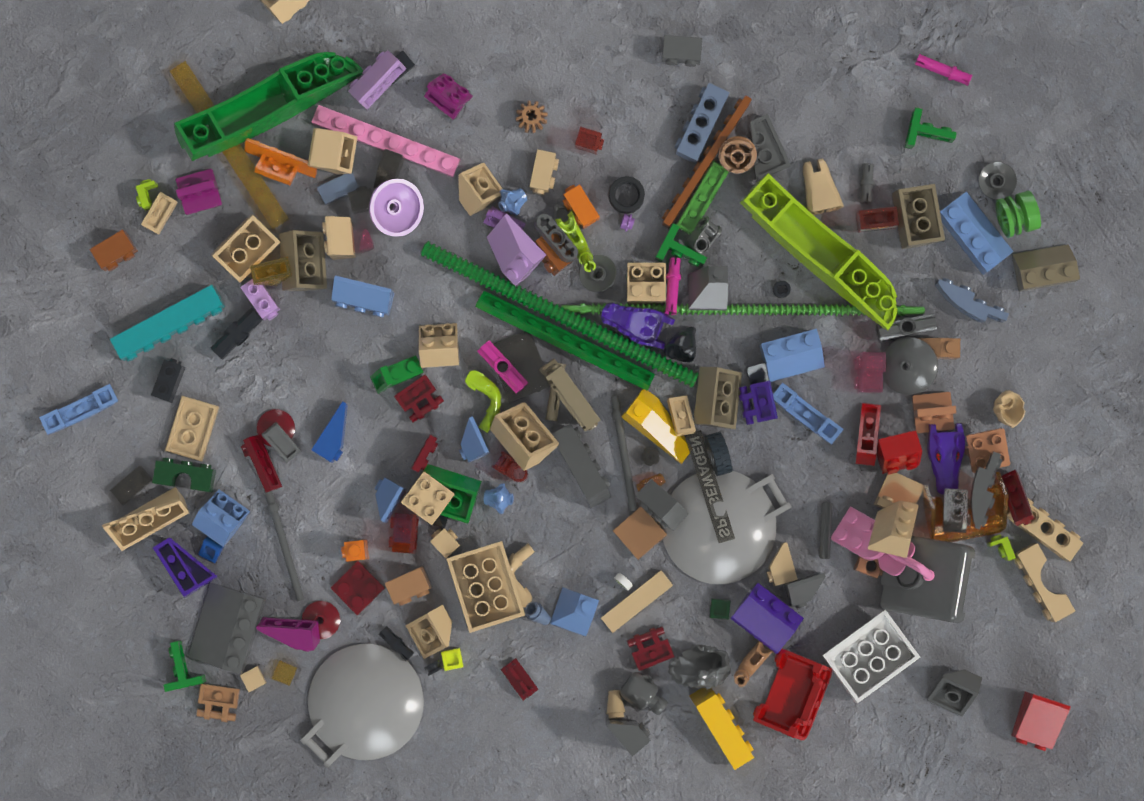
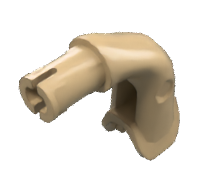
M526 544L515 554L512 553L508 560L523 608L532 602V595L526 587L523 588L517 581L515 571L523 565V561L535 552L529 544Z

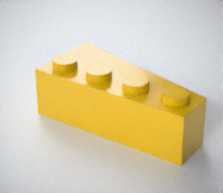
M701 688L689 695L733 769L736 770L752 760L754 756L751 752L754 749L748 740L744 742L741 737L744 733L739 724L735 726L732 722L735 718L730 709L725 710L722 704L725 701L721 694H715L712 688Z

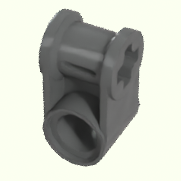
M708 216L703 217L688 237L687 247L701 254L706 253L721 234L722 228L712 223L711 218Z

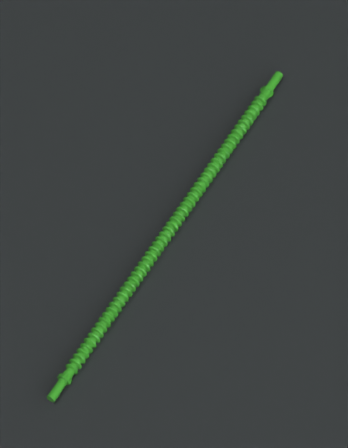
M580 303V305H561V307L563 306L565 310L569 309L571 313H592V315L598 313L600 315L606 304L600 305L598 303V305L592 303V305ZM620 303L621 306L651 308L665 313L666 303L663 306L660 303L658 306L655 303L652 306L649 303L647 305L642 303L641 306L638 303L636 305H633V303L631 305L627 303L622 305ZM682 303L680 306L677 304V314L680 313L681 315L683 313H686V315L689 313L692 315L694 313H697V315L703 313V315L705 313H708V315H711V313H714V315L716 313H719V315H722V313H725V315L727 313H730V315H733V313H736V315L739 313L741 315L752 313L754 316L755 313H758L760 316L763 313L765 316L766 313H769L771 316L774 313L776 316L777 313H780L782 316L785 313L787 316L791 313L793 316L796 313L799 316L801 313L804 316L807 313L810 316L812 313L815 316L818 313L819 316L822 314L825 316L827 314H830V316L833 314L836 316L838 314H841V316L844 314L847 316L849 314H852V316L863 314L865 316L864 313L853 305L849 306V304L846 306L843 304L841 306H838V304L835 306L832 304L830 306H827V304L824 306L821 304L819 306H816V304L813 306L810 304L808 306H805V304L802 306L799 304L797 306H794V304H791V306H788V304L786 306H783V304H780V306H777V304L775 306H772V304H769V306H766V304L763 306L761 304H758V306H755V304L752 306L749 304L747 306H744V304L741 306L730 304V306L727 305V311L689 310L688 303L686 306H683ZM896 306L898 308L897 315L905 316V314H924L925 312L924 307Z

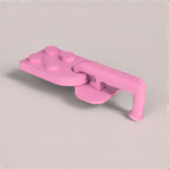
M850 506L832 534V541L863 559H878L880 569L892 576L901 574L905 567L908 566L923 575L926 581L933 580L934 572L912 558L915 552V546L912 542H910L907 558L869 550L868 545L875 520Z

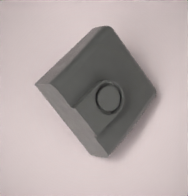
M912 536L911 542L915 546L912 558L932 570L934 578L931 581H926L923 575L908 566L897 576H892L883 571L881 585H884L881 608L898 613L961 623L965 617L963 608L972 558L975 559L974 548L964 544Z

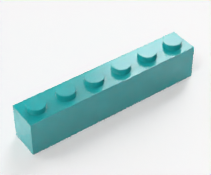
M210 285L112 337L110 341L119 358L129 362L137 358L138 353L142 351L145 353L154 349L155 344L171 340L172 335L186 332L192 324L199 325L203 323L207 316L220 314L222 308L226 306L215 286Z

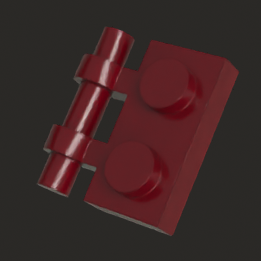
M426 374L394 396L405 412L411 408L415 413L409 416L412 423L418 419H423L425 414L432 409L436 410L439 408L438 405L444 402L440 395L435 399L432 398L431 394L437 390ZM426 398L429 403L419 409L417 404Z
M662 626L656 629L653 627L649 629V632L633 635L634 638L626 640L629 648L635 645L638 647L637 651L632 652L638 671L675 657L668 639L659 640L658 636L665 633ZM653 638L655 644L644 648L642 642Z

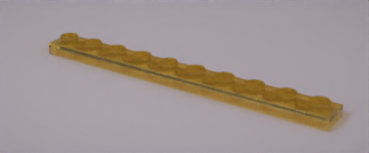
M186 61L170 70V73L196 113L215 106ZM238 144L222 151L272 229L289 220L261 175L255 173V166L242 146Z

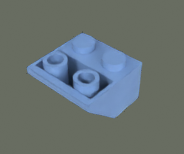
M218 490L198 511L192 525L224 547L236 533L250 511L221 490Z

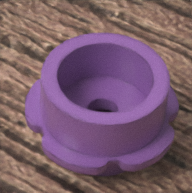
M624 214L622 217L620 228L624 229L625 232L633 227L635 219L632 218V214Z

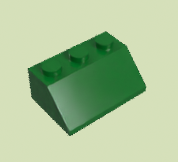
M427 464L423 472H426L454 493V496L440 515L468 524L482 481Z

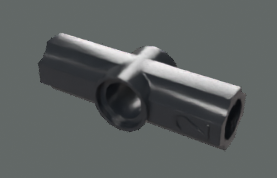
M250 308L238 321H234L226 328L225 334L212 345L211 349L223 360L236 346H240L250 336L249 333L263 319L253 308Z

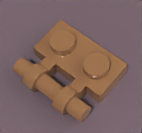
M202 683L198 703L205 704V709H197V716L204 717L206 720L213 718L220 719L221 722H235L236 714L229 713V709H236L238 707L240 689ZM212 705L223 707L222 712L212 711Z

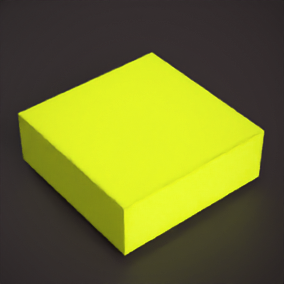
M460 648L441 652L444 671L464 667Z

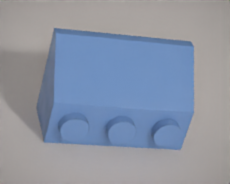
M335 276L332 301L336 303L335 306L347 309V306L355 307L354 311L365 313L368 310L373 312L372 315L384 318V315L389 316L395 293L389 288Z
M817 328L759 345L770 382L825 367Z

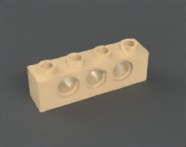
M1028 498L1035 519L1031 520L1032 523L1021 524L1018 527L1064 561L1070 562L1083 545V542L1079 540L1081 537L1073 531L1068 532L1065 530V525L1057 519L1055 521L1048 517L1050 514L1044 509L1039 508L1038 510L1033 506L1034 502ZM1008 509L1007 512L1004 514V517H1006L1014 523L1010 510ZM1044 522L1049 527L1046 533L1041 531V525ZM1059 534H1062L1064 537V542L1061 545L1056 541Z

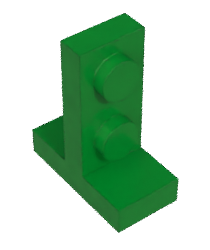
M914 108L904 148L912 149L915 146L917 135L949 143L955 140L957 132L952 131L949 127H941L940 129L933 127L934 125L931 123L923 122L920 124L923 109Z
M673 223L655 260L662 263L668 250H671V254L675 257L681 258L683 256L689 259L688 263L691 265L703 267L707 259L706 256L674 241L680 226Z
M415 355L387 367L386 365L379 368L370 378L377 394L389 387L423 374L424 371Z
M181 640L170 643L171 647L168 648L171 659H174L173 673L175 678L178 677V681L164 684L165 692L205 683V674L189 678Z

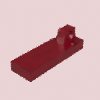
M260 434L244 439L241 449L245 457H251L265 492L281 488L282 484Z
M1016 469L998 477L1015 525L1032 523L1031 520L1035 518Z

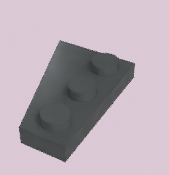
M766 114L750 121L751 140L757 151V158L754 163L756 182L768 173L773 175L791 167L769 115Z

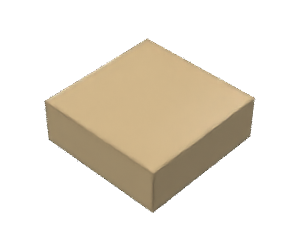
M258 666L240 675L248 692L267 683Z

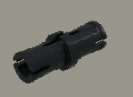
M388 626L378 634L390 645V649L395 650L405 662L414 654L403 642V639L395 635Z

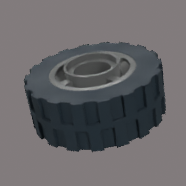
M716 432L706 435L707 454L716 476L731 473L733 470L730 453L722 433Z

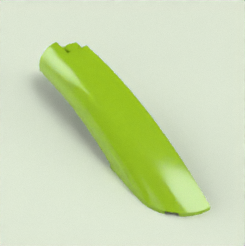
M769 173L762 177L750 189V192L742 199L740 204L752 214V218L808 270L884 329L889 330L894 323L898 309L896 308L897 295L890 280L859 250L848 244L810 213Z

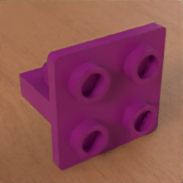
M444 73L428 83L426 86L428 90L424 95L426 99L453 120L457 118L465 103L473 97L465 87L460 86L451 76Z
M212 169L176 178L178 187L176 193L182 201L186 215L222 205Z

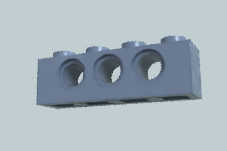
M711 83L708 84L707 88H702L699 94L701 98L699 105H694L690 113L693 117L691 121H686L682 130L685 134L682 139L678 138L674 148L677 149L676 155L695 164L697 163L730 92ZM711 102L714 108L707 110L704 107V103ZM703 119L706 125L699 127L696 124V120ZM689 136H695L697 137L698 142L695 144H691L688 142L687 138Z

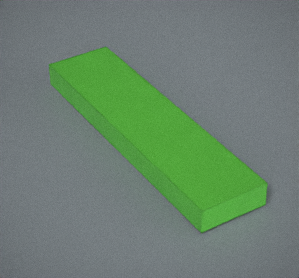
M714 160L676 224L680 226V230L689 235L692 234L698 222L703 218L729 173L721 164Z

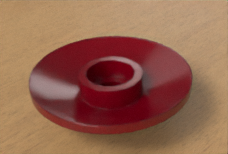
M269 410L258 420L257 434H260L263 443L267 446L272 447L262 436V433L275 422L280 425L291 439L294 436L295 423L292 417L283 410Z
M316 601L308 605L302 614V620L317 621L318 617H322L323 623L318 624L320 639H327L334 635L340 625V614L337 608L326 601Z

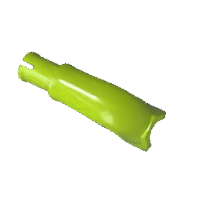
M572 211L567 214V221L563 222L561 218L555 219V221L577 247L579 263L583 265L586 272H591L590 268L593 270L596 268L593 255Z
M472 370L467 375L465 383L472 390H478L487 395L491 401L486 410L487 414L479 425L480 429L488 433L495 415L500 413L501 393L499 388L484 374Z

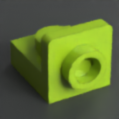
M999 534L991 537V541L987 542L988 547L999 544L998 552L1005 561L1016 558L1008 536L1002 537Z

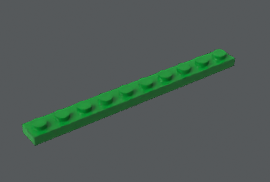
M483 291L476 303V308L648 391L655 376L654 373L486 291Z

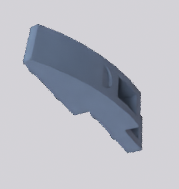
M946 278L936 281L935 286L942 296L966 316L981 323L985 322L987 317L1002 323L1007 320L1009 313L1004 312V308L987 306V302L980 299L974 301L975 292H972L970 287L953 285V281Z

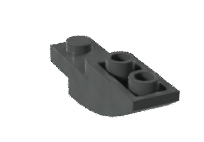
M994 451L991 452L985 469L977 466L972 483L971 515L974 527L979 530L981 526H985L988 519L986 512L988 508L991 509L995 502L994 493L987 491V488L992 487L995 480L993 476L995 469L999 470L1003 460L1000 458L1001 454Z

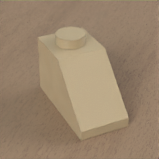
M787 542L781 543L768 567L769 571L766 572L769 583L773 582V586L798 580Z

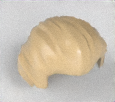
M1010 390L1002 392L996 398L993 408L998 420L1011 428L1017 426L1025 415V402L1022 400L1023 398Z

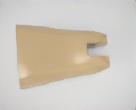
M824 159L817 160L819 172L815 173L813 172L811 162H805L803 165L807 210L813 215L824 213L825 210L826 212H831L843 208V202Z

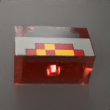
M897 206L859 210L856 213L858 233L896 229L899 226Z

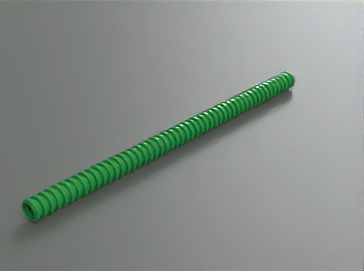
M430 241L424 244L421 251L422 257L426 256V259H432V262L436 261L438 265L442 264V267L447 266L448 270L453 269V272L456 273L457 271L459 275L463 274L465 278L469 277V280L473 279L475 283L479 282L481 286L485 285V288L490 287L491 291L496 290V293L500 292L502 296L506 295V298H512V301L516 300L518 304L522 303L524 307L528 306V309L533 308L534 312L539 311V314L543 313L545 317L549 316V319H555V322L559 321L561 325L565 324L567 328L571 327V330L576 329L577 333L580 331L582 335L586 334L588 338L592 337V340L595 341L596 339L598 343L602 342L604 346L608 345L610 349L613 347L614 351L619 350L620 354L623 352L625 356L629 355L631 359L635 358V361L638 362L639 360L641 364L645 363L647 367L651 366L653 370L656 368L657 372L662 371V374L665 375L666 373L668 377L672 376L674 380L678 379V382L681 383L682 381L684 385L688 384L690 388L694 386L699 376L698 372L694 373L692 369L688 370V367L684 368L682 364L678 365L676 361L672 362V359L667 360L666 356L661 357V354L657 355L655 351L651 352L649 348L645 349V346L641 347L638 343L635 344L633 340L628 341L629 338L624 339L623 335L618 336V333L614 334L612 330L608 331L606 327L602 328V325L598 326L596 322L592 323L590 319L587 321L585 320L586 317L581 318L580 314L575 315V312L571 313L569 309L565 310L563 306L559 307V304L555 305L553 301L549 302L547 298L544 300L543 296L538 297V294H532V291L528 292L526 288L522 289L520 285L515 286L510 280L505 281L504 277L501 279L500 275L495 276V273H489V270L485 271L483 267L479 268V265H473V262L469 263L467 259L462 260L463 257L458 258L456 254L452 255V252H446V249L442 250L440 246L436 247V244H430Z

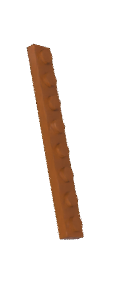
M745 95L743 100L741 98L738 99L734 106L736 111L733 115L729 114L723 123L726 125L723 131L718 130L713 138L715 143L712 147L708 146L703 153V156H705L702 163L698 161L692 170L695 174L692 178L688 177L682 186L685 188L682 194L677 193L672 203L674 206L671 211L667 209L662 216L664 220L662 225L666 228H670L718 154L721 145L727 140L752 101L750 97Z

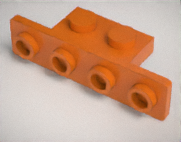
M249 138L245 140V152L260 157L255 167V173L289 186L297 172L313 178L316 177L317 168L307 166L308 160L278 150L276 147H270L257 140Z

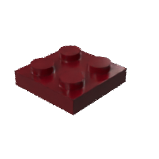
M429 434L411 469L418 473L420 469L424 471L429 462L426 459L428 454H433L438 446L436 437Z
M357 561L331 589L356 615H359L385 587Z

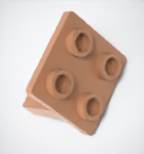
M950 392L912 396L915 430L917 433L929 432V424H936L937 431L954 430L953 414H956V406H952Z
M1003 428L966 435L967 446H965V455L970 458L973 473L976 472L977 466L985 469L992 451L1001 454L1000 458L1003 460L1000 468L1010 465L1006 435Z

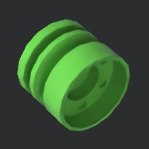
M1028 190L1016 194L1015 201L1010 196H1007L1005 200L1003 198L996 200L997 219L1002 232L1007 238L1013 237L1014 234L1020 235L1022 228L1026 232L1041 228L1039 207L1031 191Z

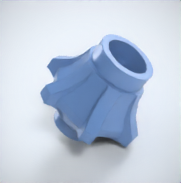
M521 188L512 191L502 189L500 191L501 200L498 202L500 210L502 212H509L510 215H519L521 207L527 202L525 192Z
M503 483L494 489L486 490L484 493V504L495 508L499 514H503L505 508L513 504L514 496L512 493H509Z

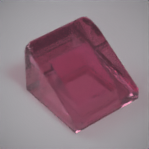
M366 228L363 229L360 253L375 248L370 233Z

